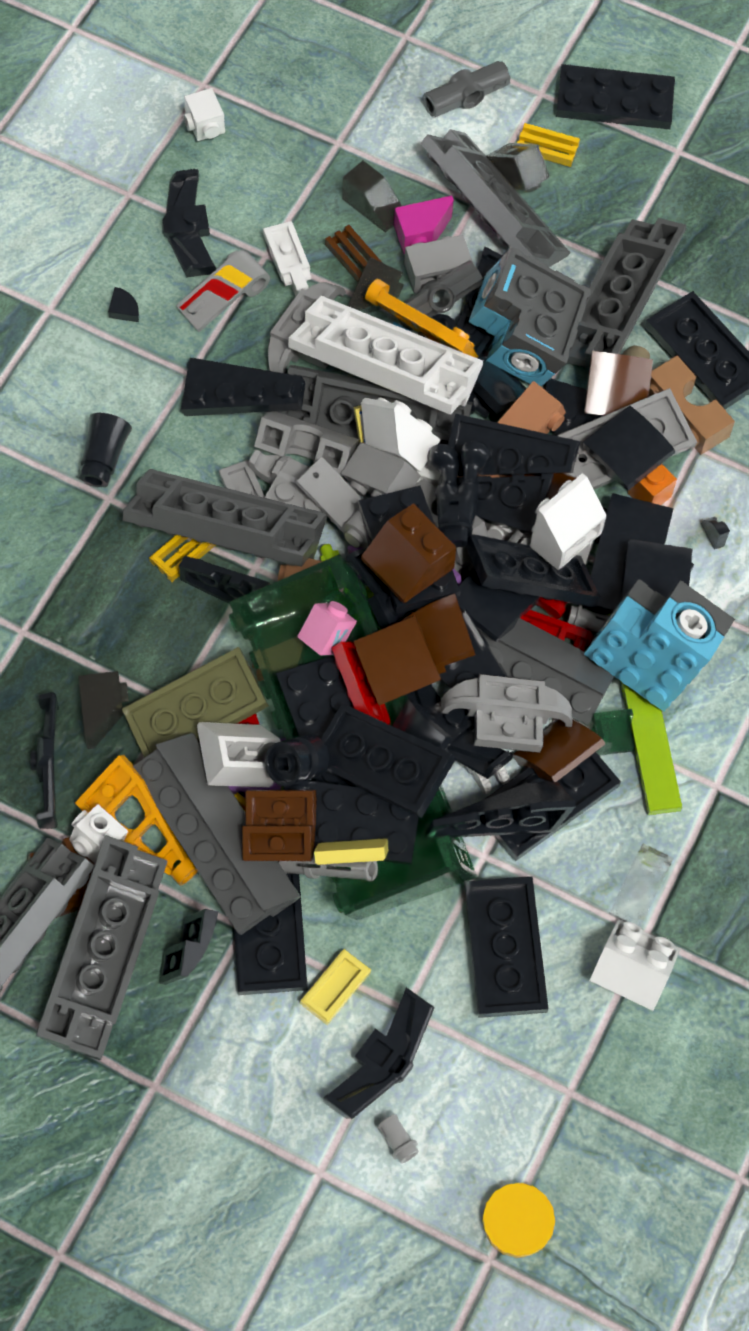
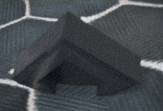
M115 287L108 311L109 318L139 322V308L135 298L126 290Z
M716 517L703 520L701 525L714 550L724 547L730 532L726 523L723 521L717 522Z

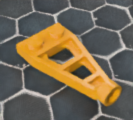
M376 279L371 283L365 295V299L375 306H380L418 333L426 334L430 340L478 358L473 349L475 345L468 340L470 336L457 327L451 330L388 294L390 286L382 280Z
M119 755L80 796L75 804L82 811L86 810L88 813L94 807L100 805L118 821L115 812L130 796L136 797L145 812V819L136 829H130L120 823L128 830L124 842L138 846L137 850L167 860L164 872L171 875L182 886L192 879L198 870L157 808L144 779L125 755ZM153 824L158 827L167 841V844L159 853L150 849L141 839ZM180 860L181 863L175 868L174 863Z

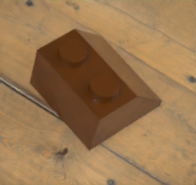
M413 503L386 522L361 556V560L404 604L454 569L456 546Z

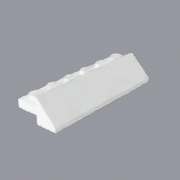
M320 296L305 311V322L289 337L288 348L450 415L459 405L466 406L483 366V361L324 296Z

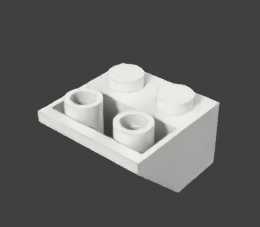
M381 397L377 400L364 398L361 402L365 443L406 460L416 471L421 472L429 459L430 449L440 442V439L431 432L433 428L427 422L415 419L410 415L411 409L400 401L395 400L394 403H391Z
M582 473L575 480L566 481L559 489L557 495L551 500L546 498L540 503L535 512L537 517L531 530L533 534L530 547L559 570L602 534L607 515L587 476Z
M199 722L197 724L208 785L270 787L274 783L267 773L265 756L269 747L274 743L280 742V738L261 725Z
M618 920L589 981L654 1011L681 949L674 946L667 938L655 937L644 932L635 923Z

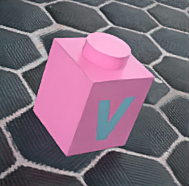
M334 601L330 603H315L297 637L320 656L334 655L331 647L340 642H346L357 621L347 614V608L340 603Z

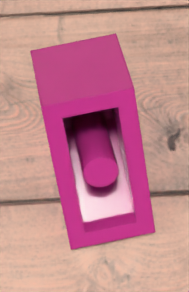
M452 195L395 208L394 228L403 254H405V247L419 242L427 243L438 240L452 218L454 202Z

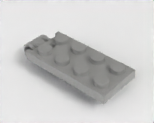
M670 388L630 405L643 415L673 446L675 454L672 456L693 448L698 443ZM628 406L558 435L559 437L580 441L573 473L567 474L578 477L583 473L587 476L593 490L615 481L607 474L606 467L585 451L583 442ZM578 458H584L586 462L581 463Z

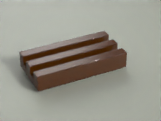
M350 225L345 226L343 232L340 230L335 232L333 238L331 236L325 238L326 247L359 285L384 271L383 262ZM338 243H341L343 247L350 253V256L353 258V260L356 263H358L366 272L365 274H363L358 269V267L337 245Z

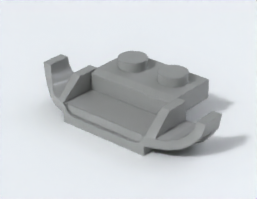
M322 282L312 285L307 290H300L270 332L271 338L268 346L270 371L286 374L290 361L297 362L299 358L326 369L327 363L288 348L289 337L305 322V311L320 296L334 300L338 295L342 297L345 295L344 288Z
M255 449L249 460V466L260 479L271 484L265 498L323 512L295 483L310 467L292 459L290 456L264 455L261 451Z
M479 674L478 678L466 680L455 685L441 699V713L448 714L453 709L464 708L468 709V716L474 717V746L540 753L543 747V724H546L549 718L560 719L565 722L566 727H572V707L569 701L558 691L545 686V681Z

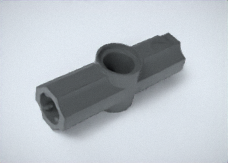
M496 61L473 72L469 69H463L455 73L449 83L424 93L423 100L431 117H438L462 105L470 109L482 102L485 95L509 85L511 77L503 61Z
M468 260L442 278L428 281L420 292L404 301V303L431 318L439 312L449 311L456 301L481 286L483 278L473 262ZM438 290H444L443 298L439 302H433L434 294ZM399 320L403 327L410 331L412 330L411 327Z

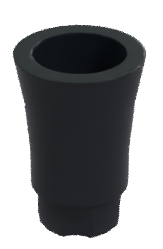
M98 412L90 415L88 435L81 460L82 467L79 473V479L84 481L85 484L97 488L108 486L111 475L115 472L123 446L132 431V426L126 420L109 413Z

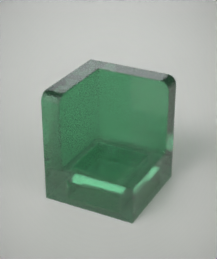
M632 709L593 714L590 730L603 738L605 745L596 751L599 756L627 753L634 750L635 745L631 730V722L634 716Z

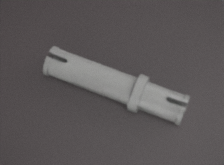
M314 852L312 861H279L286 874H303L310 879L326 876L373 881L378 873L377 861L322 864L320 866L306 865L315 864ZM336 866H340V867H350L351 869H347V868H337Z

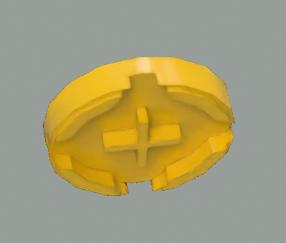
M514 1183L507 1184L492 1194L486 1202L482 1222L484 1232L491 1246L503 1255L523 1258L536 1254L545 1247L553 1235L555 1216L553 1206L544 1193L534 1186Z

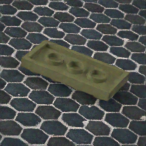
M237 647L122 708V711L145 758L158 749L156 744L193 733L200 742L197 729L199 722L237 724L269 707L242 650Z

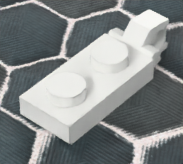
M290 221L263 228V236L280 279L285 286L292 285L293 292L297 296L301 289H308L307 280H311L310 265L294 225Z

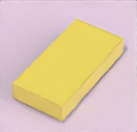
M373 839L318 843L314 851L315 864L384 861L388 853V840Z
M343 949L300 1000V1004L328 1025L370 975L371 969Z

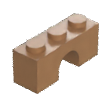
M677 355L652 370L648 397L666 389H671L698 442L694 448L702 455L730 437L735 421L716 399L704 406H696L686 400L685 397L692 393L696 376Z

